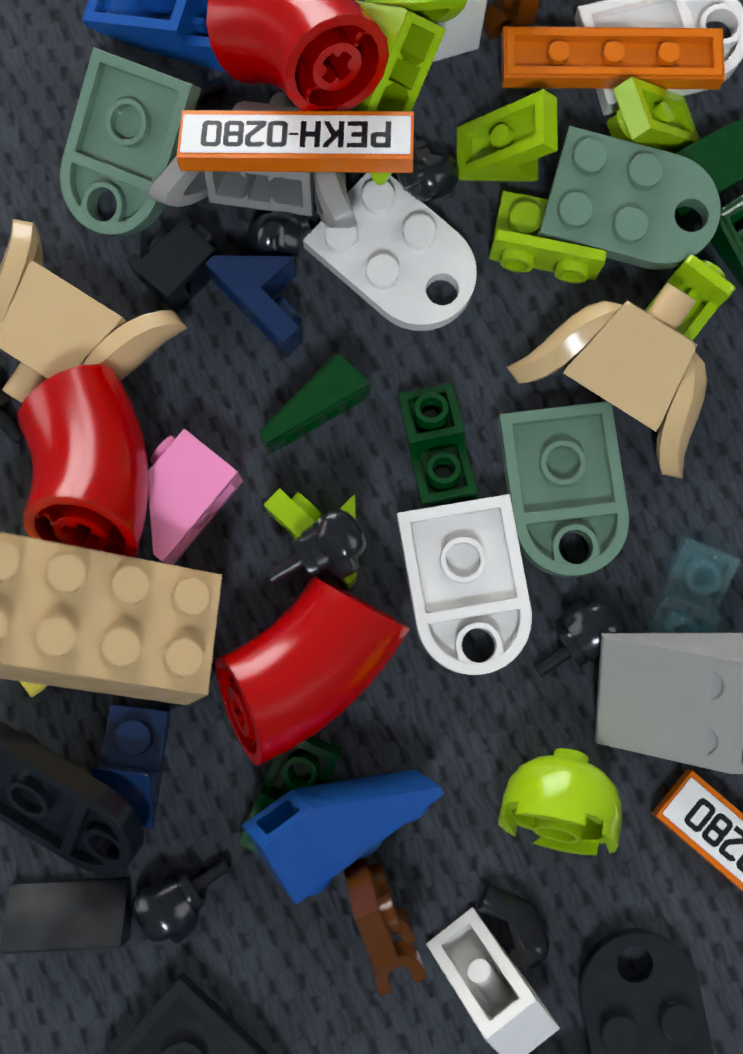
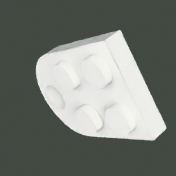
M604 0L579 6L574 17L576 27L707 28L706 23L718 21L725 24L731 32L730 38L723 39L725 81L734 73L743 58V6L738 0ZM596 89L603 115L616 113L620 107L613 89ZM667 89L680 96L705 91L700 89Z
M366 173L347 193L357 221L355 227L329 228L321 221L303 240L304 248L393 324L415 331L433 330L449 324L467 307L475 287L477 268L470 246L455 229L410 193L404 191L401 184L395 178L390 176L384 185L378 186L373 181L370 173ZM434 281H447L455 287L457 298L448 305H437L428 298L426 294L427 287Z
M510 494L397 513L396 517L415 626L420 642L426 652L444 668L466 675L491 673L512 662L527 642L531 630L532 612ZM471 629H482L489 633L493 639V653L484 662H473L463 653L462 640Z

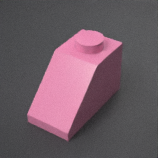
M183 429L176 439L173 436H169L160 443L151 456L150 462L153 466L148 470V497L153 555L163 563L174 565L243 482L237 470L186 429Z

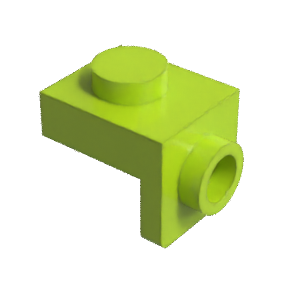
M689 255L666 282L696 300V303L677 331L693 341L717 308L735 290V286L726 280L725 274L718 266L707 260H700L694 255ZM664 286L661 288V290L657 293V295L654 297V299L650 302V304L644 311L648 312V310L650 309V307L652 306V304L654 303V301L656 300Z

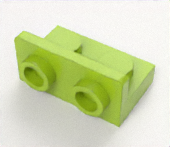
M508 191L502 192L489 255L490 260L500 261V265L503 268L514 272H529L533 268L555 272L556 278L569 283H582L587 281V279L595 280L605 264L607 254L605 250L538 237L548 199Z

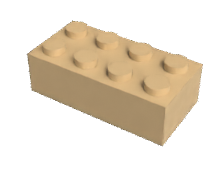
M0 532V678L189 705L208 695L222 575Z

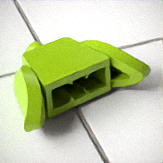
M467 0L357 1L386 36L389 59L384 77L373 93L358 106L348 111H412L446 29L437 24L445 23L455 18L465 8ZM370 173L373 181L378 186L384 185L392 174Z

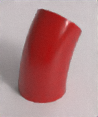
M208 0L206 25L211 48L220 66L233 79L247 85H275L283 90L301 111L351 110L369 97L384 77L389 59L387 38L373 18L355 0Z
M89 364L61 371L40 383L24 399L18 411V425L26 440L33 467L30 495L23 512L24 528L30 538L135 558L145 527L149 479L148 457L142 429L134 406L118 375L110 367L101 364Z
M312 576L299 597L273 625L241 647L219 656L215 662L218 688L226 714L242 749L250 761L259 766L291 750L319 732L344 712L379 675L393 657L410 628L318 576Z

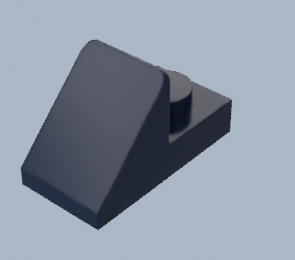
M213 255L205 262L212 282L286 358L302 344L300 327L298 326L302 320L298 313L283 297L278 296L274 301L272 300L297 276L295 262L292 257Z
M110 704L102 761L100 764L91 766L90 773L93 777L115 790L129 803L139 817L143 827L154 828L171 711Z

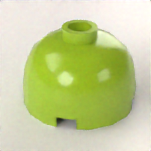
M559 748L554 750L553 756H539L521 765L510 777L503 795L498 825L515 837L518 826L532 830L541 836L532 844L556 851L580 855H597L599 844H606L610 854L616 852L619 843L622 803L616 786L601 769L588 763L589 757L586 754L573 749Z

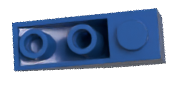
M415 769L290 790L245 822L242 827L276 882L297 905L305 898L314 896L326 889L333 877L354 861L374 853L379 848L382 840L402 825L413 822L423 816L428 810L429 805L444 795V792L439 785Z

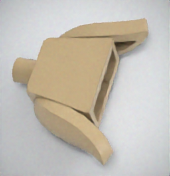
M13 219L10 240L0 265V349L20 361L2 389L11 397L23 403L24 399L40 383L61 371L79 365L101 364L110 367L121 381L136 370L166 341L187 329L186 325L173 310H160L144 314L127 322L119 314L44 268L42 243L36 225L32 222Z
M666 283L648 312L628 300L623 305L609 301L588 305L567 319L528 356L506 367L518 384L539 381L554 374L568 364L563 374L655 432L659 428L656 456L662 475L683 479L685 453L699 418L708 382L705 362L695 351L697 344L677 331L696 303L695 299Z

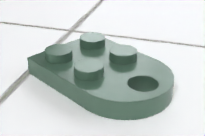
M93 47L60 168V184L64 200L73 216L82 225L101 234L129 236L145 230L154 223L163 211L165 204L150 198L148 195L149 187L177 155L182 110H195L201 88ZM110 190L116 198L117 208L113 217L104 221L98 212V201L104 192Z
M569 126L538 237L605 250L607 252L606 258L652 270L672 269L679 267L689 255L697 256L710 242L720 220V197L710 175L699 164L687 157ZM684 206L695 209L702 218L701 229L695 232L681 229L675 221V210Z
M605 401L499 414L497 423L507 494H510L522 554L541 571L558 577L573 578L585 576L606 566L620 552L629 529V512L612 404ZM577 533L587 541L589 553L583 563L572 564L561 556L559 542L564 534Z

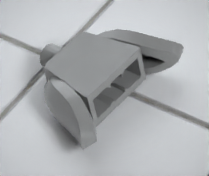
M285 92L273 95L269 104L242 101L236 103L232 111H301ZM175 156L149 187L148 195L152 200L174 207L191 205L208 196L209 203L268 211H284L305 216L313 215L315 201L317 213L321 221L329 228L355 227L357 223L347 197L345 172L180 171Z

